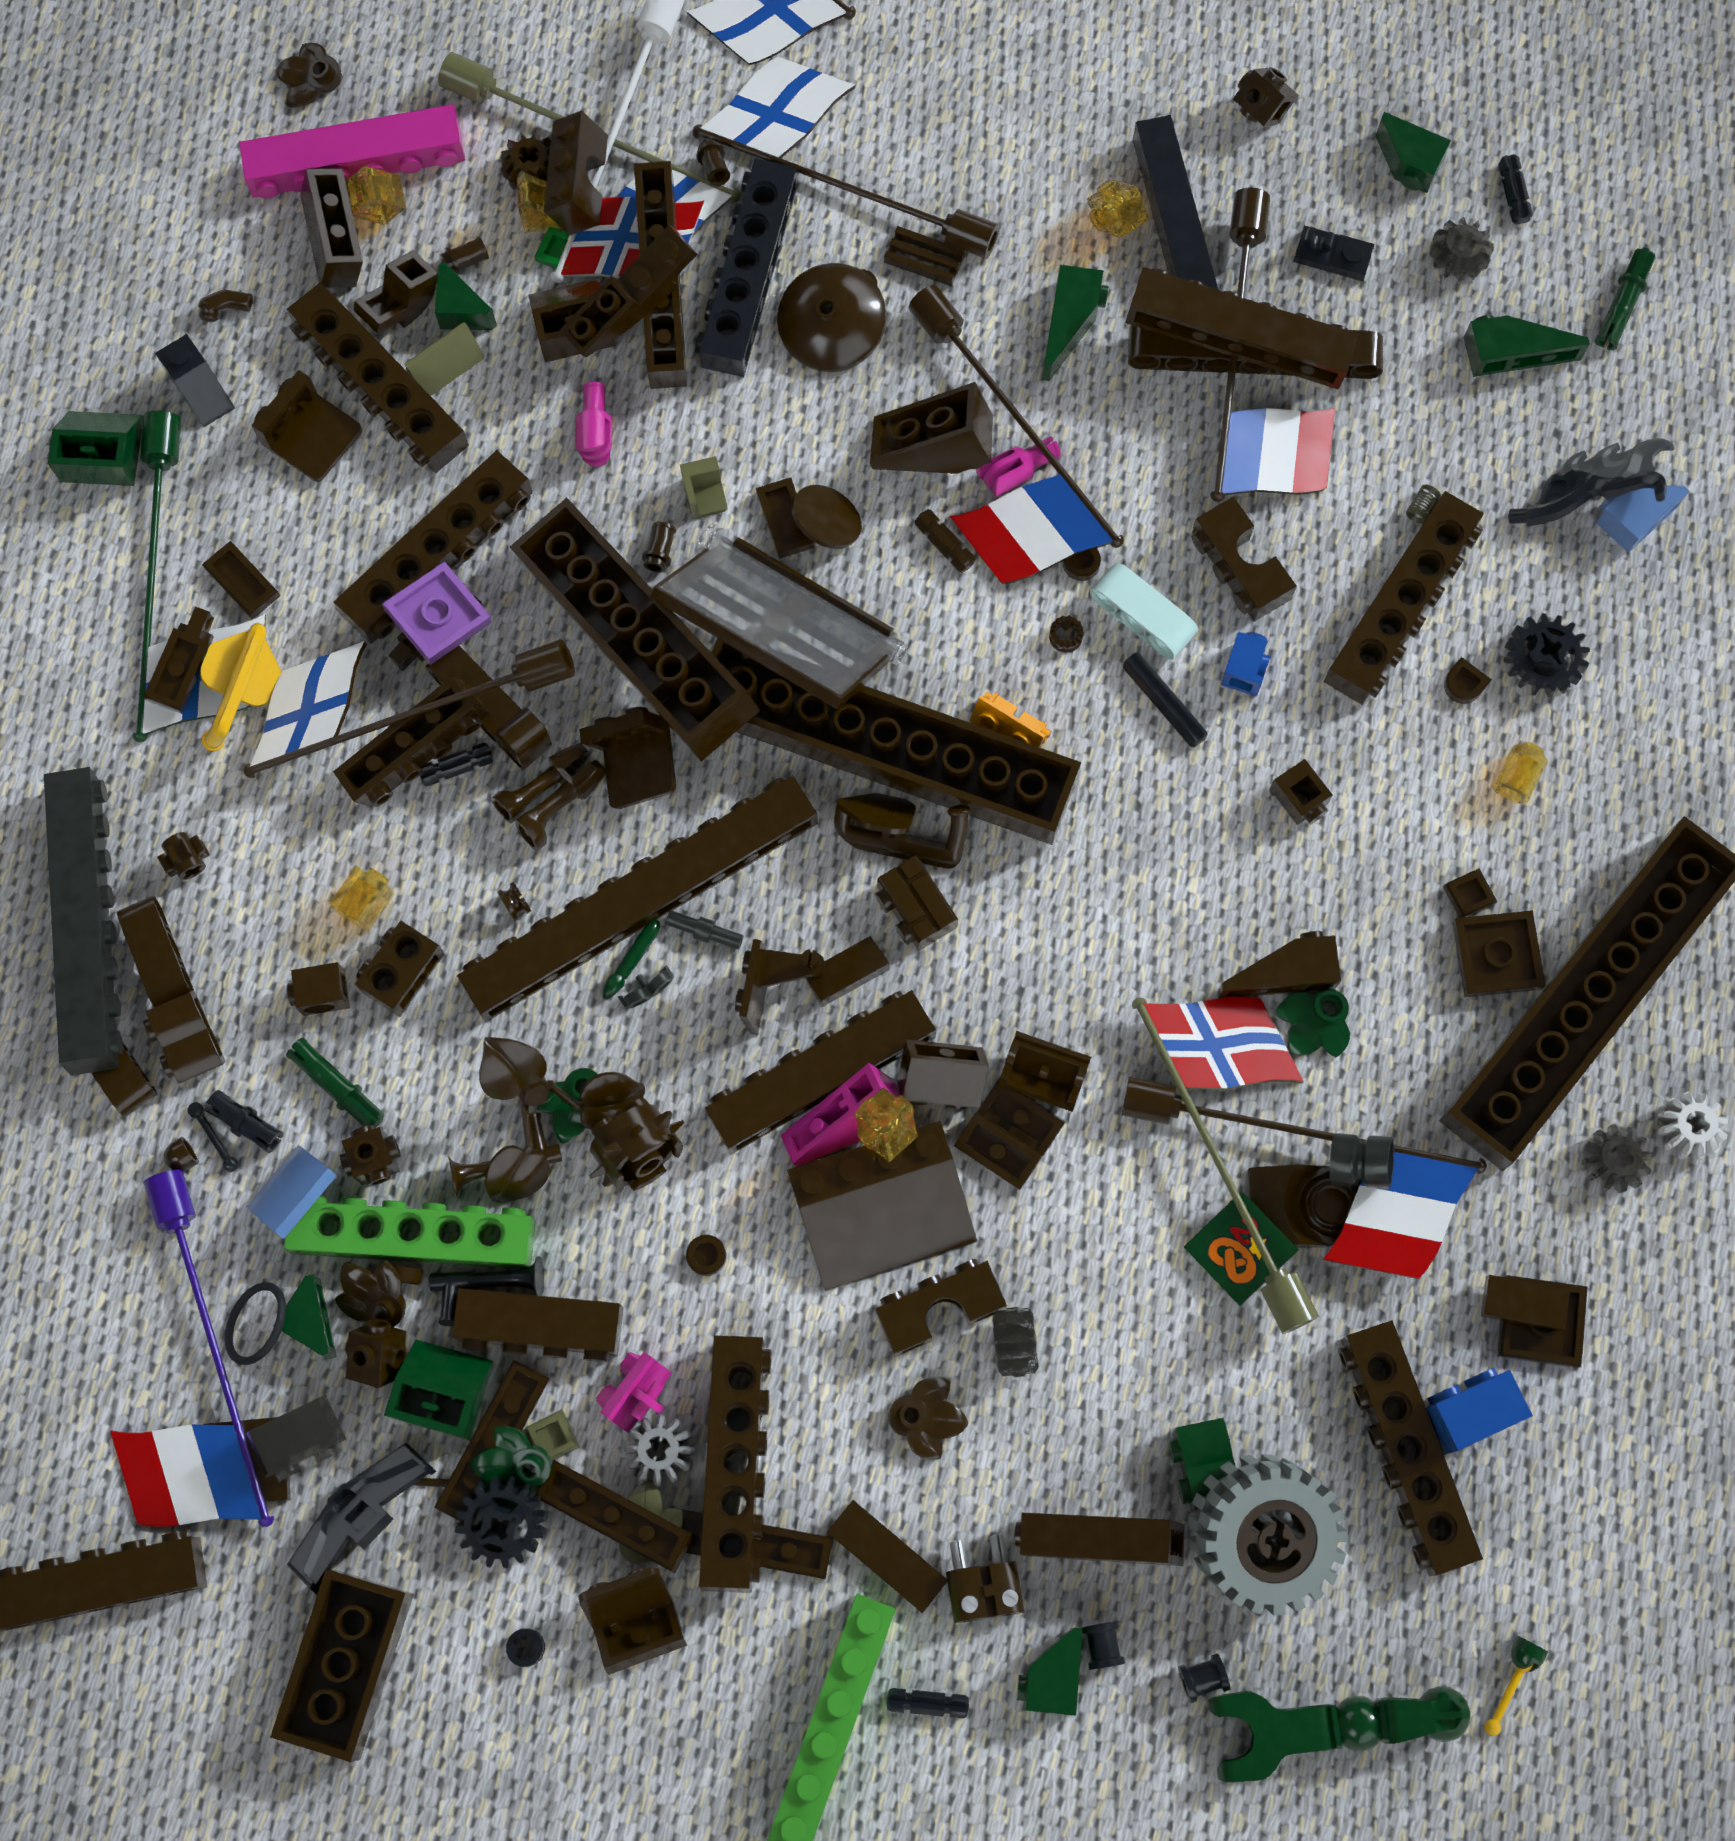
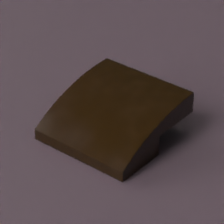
M998 1079L979 1110L974 1113L954 1144V1147L1021 1190L1066 1121L1030 1097L997 1086Z

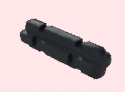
M1516 154L1503 156L1498 166L1500 175L1505 178L1502 180L1507 204L1509 207H1512V210L1509 211L1511 220L1516 225L1527 223L1531 220L1533 212L1530 202L1526 201L1529 199L1523 172L1519 171L1522 168L1520 158Z
M483 742L472 746L473 750L471 751L464 749L437 759L438 763L428 762L422 767L423 772L420 774L422 783L425 786H431L439 783L440 778L444 777L447 780L474 770L473 766L479 765V767L491 764L493 762V755L489 745Z
M891 1688L887 1695V1710L904 1713V1710H910L911 1714L944 1717V1714H950L952 1718L964 1719L968 1715L969 1698L961 1694H952L949 1697L946 1696V1693L912 1690V1693H907L906 1689Z

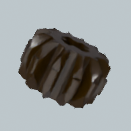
M535 131L531 138H526L520 132L518 142L508 139V150L501 151V172L505 180L509 181L513 191L522 188V192L528 196L532 188H536V191L542 195L544 191L543 185L547 183L551 144L549 137L541 140L540 135Z

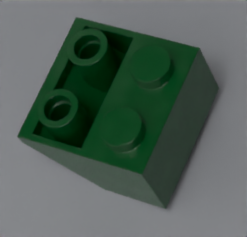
M68 411L52 429L47 464L60 482L134 486L143 416L136 414Z
M416 1339L396 1375L384 1416L470 1441L494 1361Z

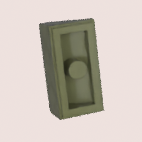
M464 322L407 361L405 367L418 384L432 396L483 360L484 355L469 327Z

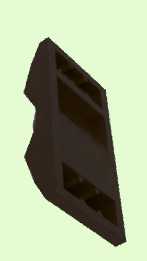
M1294 1164L1248 1168L1249 1198L1297 1248H1326L1334 1245L1342 1231L1362 1180L1356 1186L1332 1185L1330 1181V1166Z

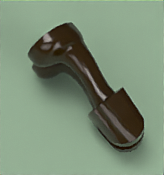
M581 742L550 756L548 759L550 767L530 783L514 791H498L491 797V801L500 815L511 824L515 821L518 832L535 851L541 849L547 842L545 826L549 819L576 798L586 799L595 790L607 772L598 760H594L571 777V774L585 763L590 756V752ZM557 783L561 784L547 799L523 814L524 809L539 795Z

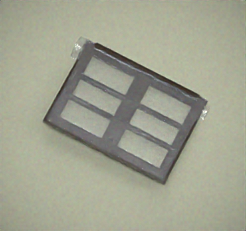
M711 523L700 536L694 550L695 557L655 585L650 595V598L742 652V658L754 659L837 710L889 662L897 666L908 649V646L903 641L891 635L894 628L738 537L734 542L723 536L724 529L715 523Z

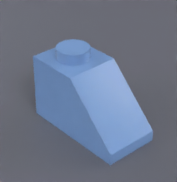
M1667 485L1666 498L1661 502L1656 501L1654 489L1651 488L1639 489L1605 499L1599 506L1603 512L1596 523L1629 553L1680 506L1689 490L1685 486Z

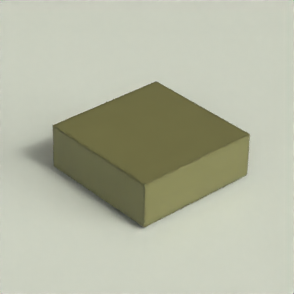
M562 1409L525 1427L532 1445L545 1449L551 1461L580 1447Z

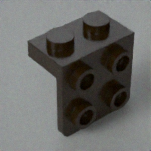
M300 370L292 378L286 379L281 384L277 396L268 406H264L258 411L254 423L251 425L261 445L315 482H320L326 477L362 434L360 423L318 395L311 378Z
M633 707L627 709L625 715L615 718H598L594 721V725L579 729L581 744L604 752L609 805L612 808L623 809L672 794L676 790L670 727L660 715L649 712L646 707Z
M657 1567L638 1568L623 1578L609 1583L601 1582L594 1584L578 1596L580 1606L594 1630L603 1666L608 1675L687 1646L674 1600Z

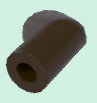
M225 289L202 297L199 301V317L203 321L215 322L219 319V310L228 308L250 312L253 295Z

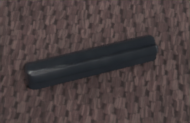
M1134 653L1128 657L1123 664V669L1190 747L1194 748L1202 743L1208 733L1140 653Z

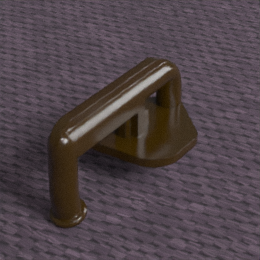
M880 793L838 799L834 813V827L838 835L856 849L904 860L917 855L922 864L951 869L957 866L962 858L970 807L967 805H955L947 810L948 815L951 816L947 843L905 834L911 828L916 813V806L906 799ZM851 819L862 827L850 825Z

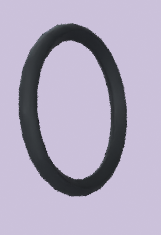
M262 1282L250 1287L240 1296L229 1315L225 1329V1347L230 1359L238 1365L254 1364L264 1358L273 1348L282 1332L286 1316V1301L283 1292L277 1285L270 1282ZM263 1290L270 1291L274 1294L278 1303L274 1328L264 1346L257 1353L248 1357L240 1356L235 1351L233 1345V1333L237 1317L241 1309L254 1294Z

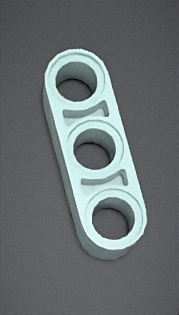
M1115 563L1090 590V594L1097 604L1169 660H1173L1199 632L1196 623L1185 612L1121 563Z

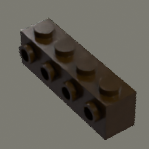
M452 676L413 708L472 687L469 683ZM476 694L392 724L336 768L333 773L353 802L370 807L380 806L393 796L392 791L401 783H408L416 779L423 772L422 767L430 760L439 759L446 755L452 749V743L462 735L467 736L480 728L482 725L481 720L490 713Z

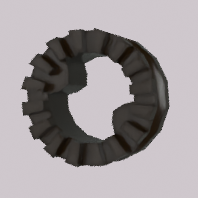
M1068 615L1066 617L1061 616L1053 621L1049 640L1054 649L1059 652L1070 653L1079 648L1084 634L1080 620L1078 621L1076 617L1072 618ZM1061 627L1065 631L1072 628L1076 632L1077 637L1072 642L1068 639L1058 640L1056 631Z
M512 882L509 884L510 888L507 891L500 889L497 893L514 921L519 919L521 912L528 914L531 912V909L524 897L519 898L522 894L516 884Z

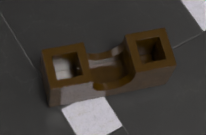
M582 110L555 120L552 124L544 213L569 235L600 225L602 194L590 182L587 171L605 165L608 135Z
M1233 496L1197 517L1191 538L1196 549L1201 554L1206 553L1213 562L1212 568L1217 579L1222 584L1227 583L1234 592L1233 599L1238 609L1243 614L1248 613L1255 622L1292 600L1297 585L1276 556L1262 564H1251L1240 557L1237 548L1250 540L1254 525Z
M977 1259L969 1260L954 1268L955 1275L941 1280L939 1274L917 1283L919 1290L904 1296L902 1290L880 1299L882 1306L875 1308V1312L894 1357L932 1342V1336L926 1324V1315L936 1304L948 1302L958 1306L963 1312L968 1325L1006 1310V1301L988 1260L978 1264Z

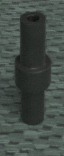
M672 910L669 911L665 925L693 934L694 939L709 943L712 940L738 950L744 937L742 934L716 926V921L701 916L699 919H695Z

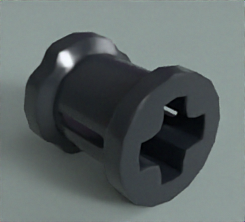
M1118 1621L1081 1627L1083 1628L1082 1633L1086 1634L1091 1655V1661L1088 1663L1089 1670L1125 1664L1124 1657L1120 1656L1116 1629L1119 1628Z
M1218 1653L1211 1655V1660L1189 1668L1185 1665L1178 1666L1179 1675L1190 1703L1197 1702L1198 1696L1218 1689H1222L1224 1692L1231 1690L1225 1667Z

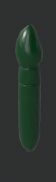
M653 920L644 927L621 960V963H619L615 973L607 978L603 988V998L605 1000L610 999L623 988L625 980L632 973V970L635 969L656 938L660 929L659 920Z

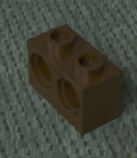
M400 920L395 928L390 927L385 932L379 943L381 948L372 960L367 959L357 972L356 978L358 980L355 983L364 995L398 1017H401L445 955L437 943ZM405 945H418L417 952L413 957L408 959L400 958V951ZM387 975L395 977L394 984L390 989L386 991L377 990V984L382 977Z

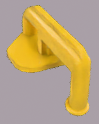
M255 623L247 631L216 641L209 646L200 668L201 680L209 689L223 694L211 728L202 735V744L209 751H218L224 746L225 738L230 730L240 702L254 707L264 706L270 702L272 692L281 675V669L265 639L267 630L263 624Z

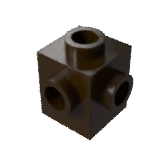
M1269 67L1248 71L1239 81L1237 86L1239 91L1233 100L1241 106L1240 112L1243 116L1252 122L1258 121L1263 127L1277 125L1299 95L1285 83L1287 78L1279 70Z
M373 1125L360 1127L350 1133V1138L341 1141L345 1153L339 1156L347 1177L353 1175L354 1179L361 1185H379L390 1180V1175L400 1172L396 1159L401 1157V1152L394 1135L388 1136L380 1127L374 1128ZM373 1149L371 1157L362 1159L360 1153Z
M379 1319L369 1320L366 1322V1325L350 1331L345 1347L347 1354L345 1379L376 1388H381L394 1382L407 1356V1349L405 1347L407 1331L391 1327L390 1322Z

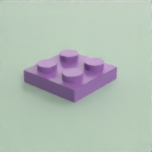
M443 562L383 603L384 611L429 665L492 623L488 612L446 562Z

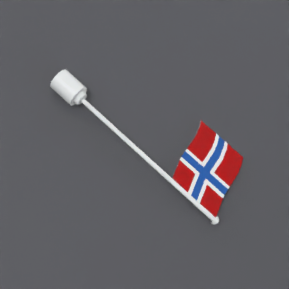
M685 0L645 1L636 26L641 32L642 38L646 41L609 133L606 161L652 43L660 44L670 40ZM605 165L595 169L591 179V183L595 188ZM602 198L600 225L569 235L556 271L550 274L552 281L560 283L565 279L564 277L613 276L614 278H619L640 256L636 198ZM705 200L675 203L677 231L688 244L691 241Z

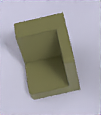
M716 456L680 464L682 481L692 519L726 512L728 507Z

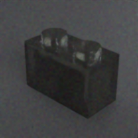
M326 1394L262 1424L246 1434L266 1480L276 1475L279 1482L301 1472L302 1469L299 1464L312 1457L315 1458L317 1463H320L340 1453L337 1445L346 1440Z

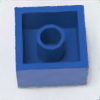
M1495 1367L1463 1381L1467 1388L1463 1391H1460L1458 1385H1454L1427 1398L1430 1406L1426 1407L1444 1455L1459 1451L1533 1416L1511 1371L1508 1370L1498 1374Z

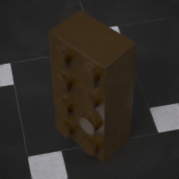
M325 1570L270 1738L348 1762L361 1759L414 1593L338 1570Z

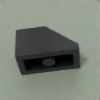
M187 334L155 353L167 375L203 427L235 409L209 365Z

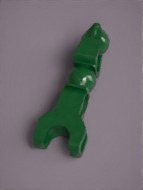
M1444 1686L1429 1689L1420 1699L1382 1697L1373 1701L1365 1696L1354 1695L1345 1698L1337 1706L1332 1703L1277 1709L1267 1699L1252 1691L1216 1695L1207 1700L1208 1709L1213 1715L1241 1718L1248 1723L1252 1733L1251 1746L1244 1755L1234 1759H1225L1219 1764L1217 1768L1218 1779L1224 1782L1264 1780L1277 1769L1280 1761L1287 1755L1342 1749V1745L1352 1751L1363 1752L1374 1748L1379 1742L1395 1744L1426 1735L1439 1742H1450L1460 1738L1466 1732L1470 1724L1471 1715L1468 1702L1462 1694L1451 1687Z

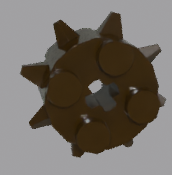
M645 1098L633 1101L626 1108L625 1112L613 1120L610 1117L602 1119L591 1130L595 1138L591 1142L589 1151L599 1166L589 1175L590 1179L604 1175L602 1185L608 1187L613 1184L618 1192H622L624 1186L627 1185L633 1191H636L652 1183L667 1171L663 1164L672 1154L676 1158L680 1157L683 1145L675 1132L684 1124V1120L670 1124L671 1111L661 1114L656 1106L649 1104Z

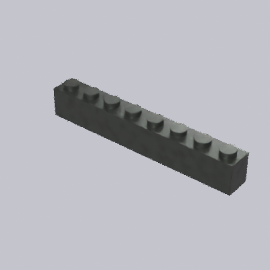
M90 767L44 774L59 1064L71 1076L119 1068L118 1054L123 1053V1040L120 1031L116 1030V1017L121 1015V1005L117 993H114L113 980H118L119 971L117 961L114 956L112 957L111 944L116 943V930L113 921L109 919V908L114 907V895L111 886L107 885V873L112 871L111 856L109 851L105 849V837H109L110 828L107 816L103 814L102 803L108 800L107 788L104 780H99Z

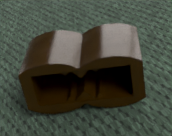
M194 990L146 1011L148 1019L143 1020V1024L152 1042L158 1040L163 1049L164 1055L159 1058L168 1078L174 1076L179 1084L217 1068L226 1062Z

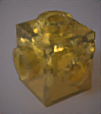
M1110 180L1101 184L1097 188V192L1087 198L1091 209L1089 217L1098 231L1121 238L1149 220L1143 204V198L1136 186L1117 180Z
M883 1087L873 1097L864 1100L855 1112L859 1139L866 1147L877 1152L888 1162L892 1161L918 1137L913 1116L914 1108L906 1098L901 1095L896 1097Z

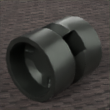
M1334 1133L1330 1153V1181L1332 1185L1356 1186L1360 1180H1363L1366 1188H1391L1394 1169L1393 1137L1370 1135L1365 1142H1361L1357 1135Z

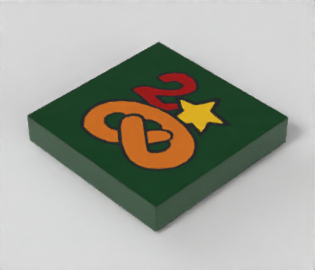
M1241 1191L1239 1194L1277 1270H1279L1299 1249ZM1233 1200L1184 1246L1192 1257L1239 1306H1242L1265 1284L1264 1278L1270 1275Z

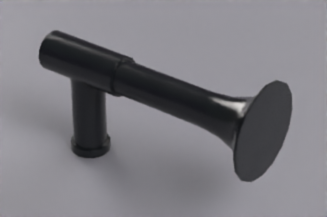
M540 1256L536 1257L535 1263L521 1270L471 1273L470 1271L431 1273L429 1275L430 1291H442L441 1312L438 1323L442 1326L454 1325L458 1288L516 1286L531 1289L536 1292L537 1296H542L544 1292V1267Z

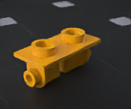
M986 692L983 697L980 695L970 718V722L975 725L1037 747L1045 744L1052 732L1046 728L1047 724L1045 722L1039 721L1025 711L1019 719L1013 716L1018 707L1000 697L996 692L993 695Z

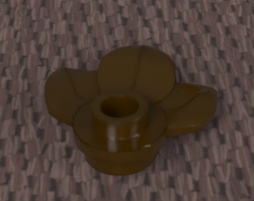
M312 42L302 44L299 56H291L284 59L275 69L276 77L290 86L285 105L292 108L314 102L320 92L335 90L342 80L339 63L334 58L327 56L326 49L322 45Z
M387 1260L381 1262L374 1272L350 1262H345L342 1265L340 1282L344 1292L335 1298V1302L344 1314L360 1322L374 1319L386 1320L391 1323V1327H395L403 1320L406 1302L400 1293L402 1281L399 1273Z
M933 1377L917 1382L910 1395L896 1399L888 1411V1421L893 1431L900 1436L906 1437L912 1452L924 1459H940L942 1456L941 1439L957 1436L968 1426V1420L962 1410L953 1403L946 1402L951 1382L945 1378ZM907 1408L915 1413V1421L912 1424L904 1419V1412Z

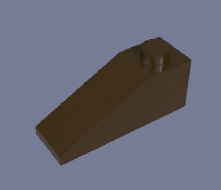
M1322 931L1302 933L1300 938L1292 940L1222 982L1218 990V998L1336 989L1341 982L1336 936H1324Z

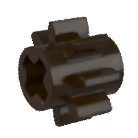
M179 832L170 836L162 843L161 847L165 853L157 856V859L169 877L177 874L180 880H188L197 876L206 868L203 859L210 856L198 835L190 838L187 832Z

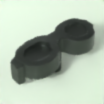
M667 965L664 966V971L653 978L650 983L646 981L642 974H639L635 978L642 988L627 994L625 997L618 996V999L625 1009L639 1006L663 991L671 983L674 975Z

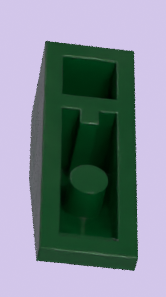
M1060 264L1042 380H1051L1096 321L1098 307H1106L1109 286L1102 285L1103 270Z
M1493 315L1480 316L1470 322L1463 337L1473 377L1580 361L1590 345L1588 337L1508 315L1494 317Z

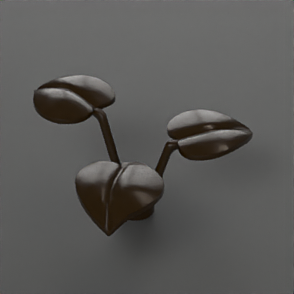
M485 1037L483 1056L479 1069L480 1086L484 1093L493 1099L508 1100L519 1096L518 1104L521 1108L525 1137L524 1149L514 1145L505 1146L491 1159L485 1176V1187L489 1198L493 1202L498 1203L522 1199L537 1192L548 1179L550 1168L547 1158L542 1153L531 1152L533 1149L529 1106L543 1104L547 1100L549 1092H553L572 1108L582 1110L580 1121L585 1128L592 1130L602 1119L610 1117L613 1120L625 1112L626 1108L633 1101L643 1098L645 1094L644 1084L636 1082L622 1073H600L584 1084L580 1092L581 1101H576L557 1087L553 1080L546 1081L544 1076L547 1071V1064L544 1056L536 1048L511 1039Z

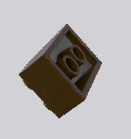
M976 382L874 416L870 466L872 469L958 474L970 469H978L985 464L991 463L993 414Z

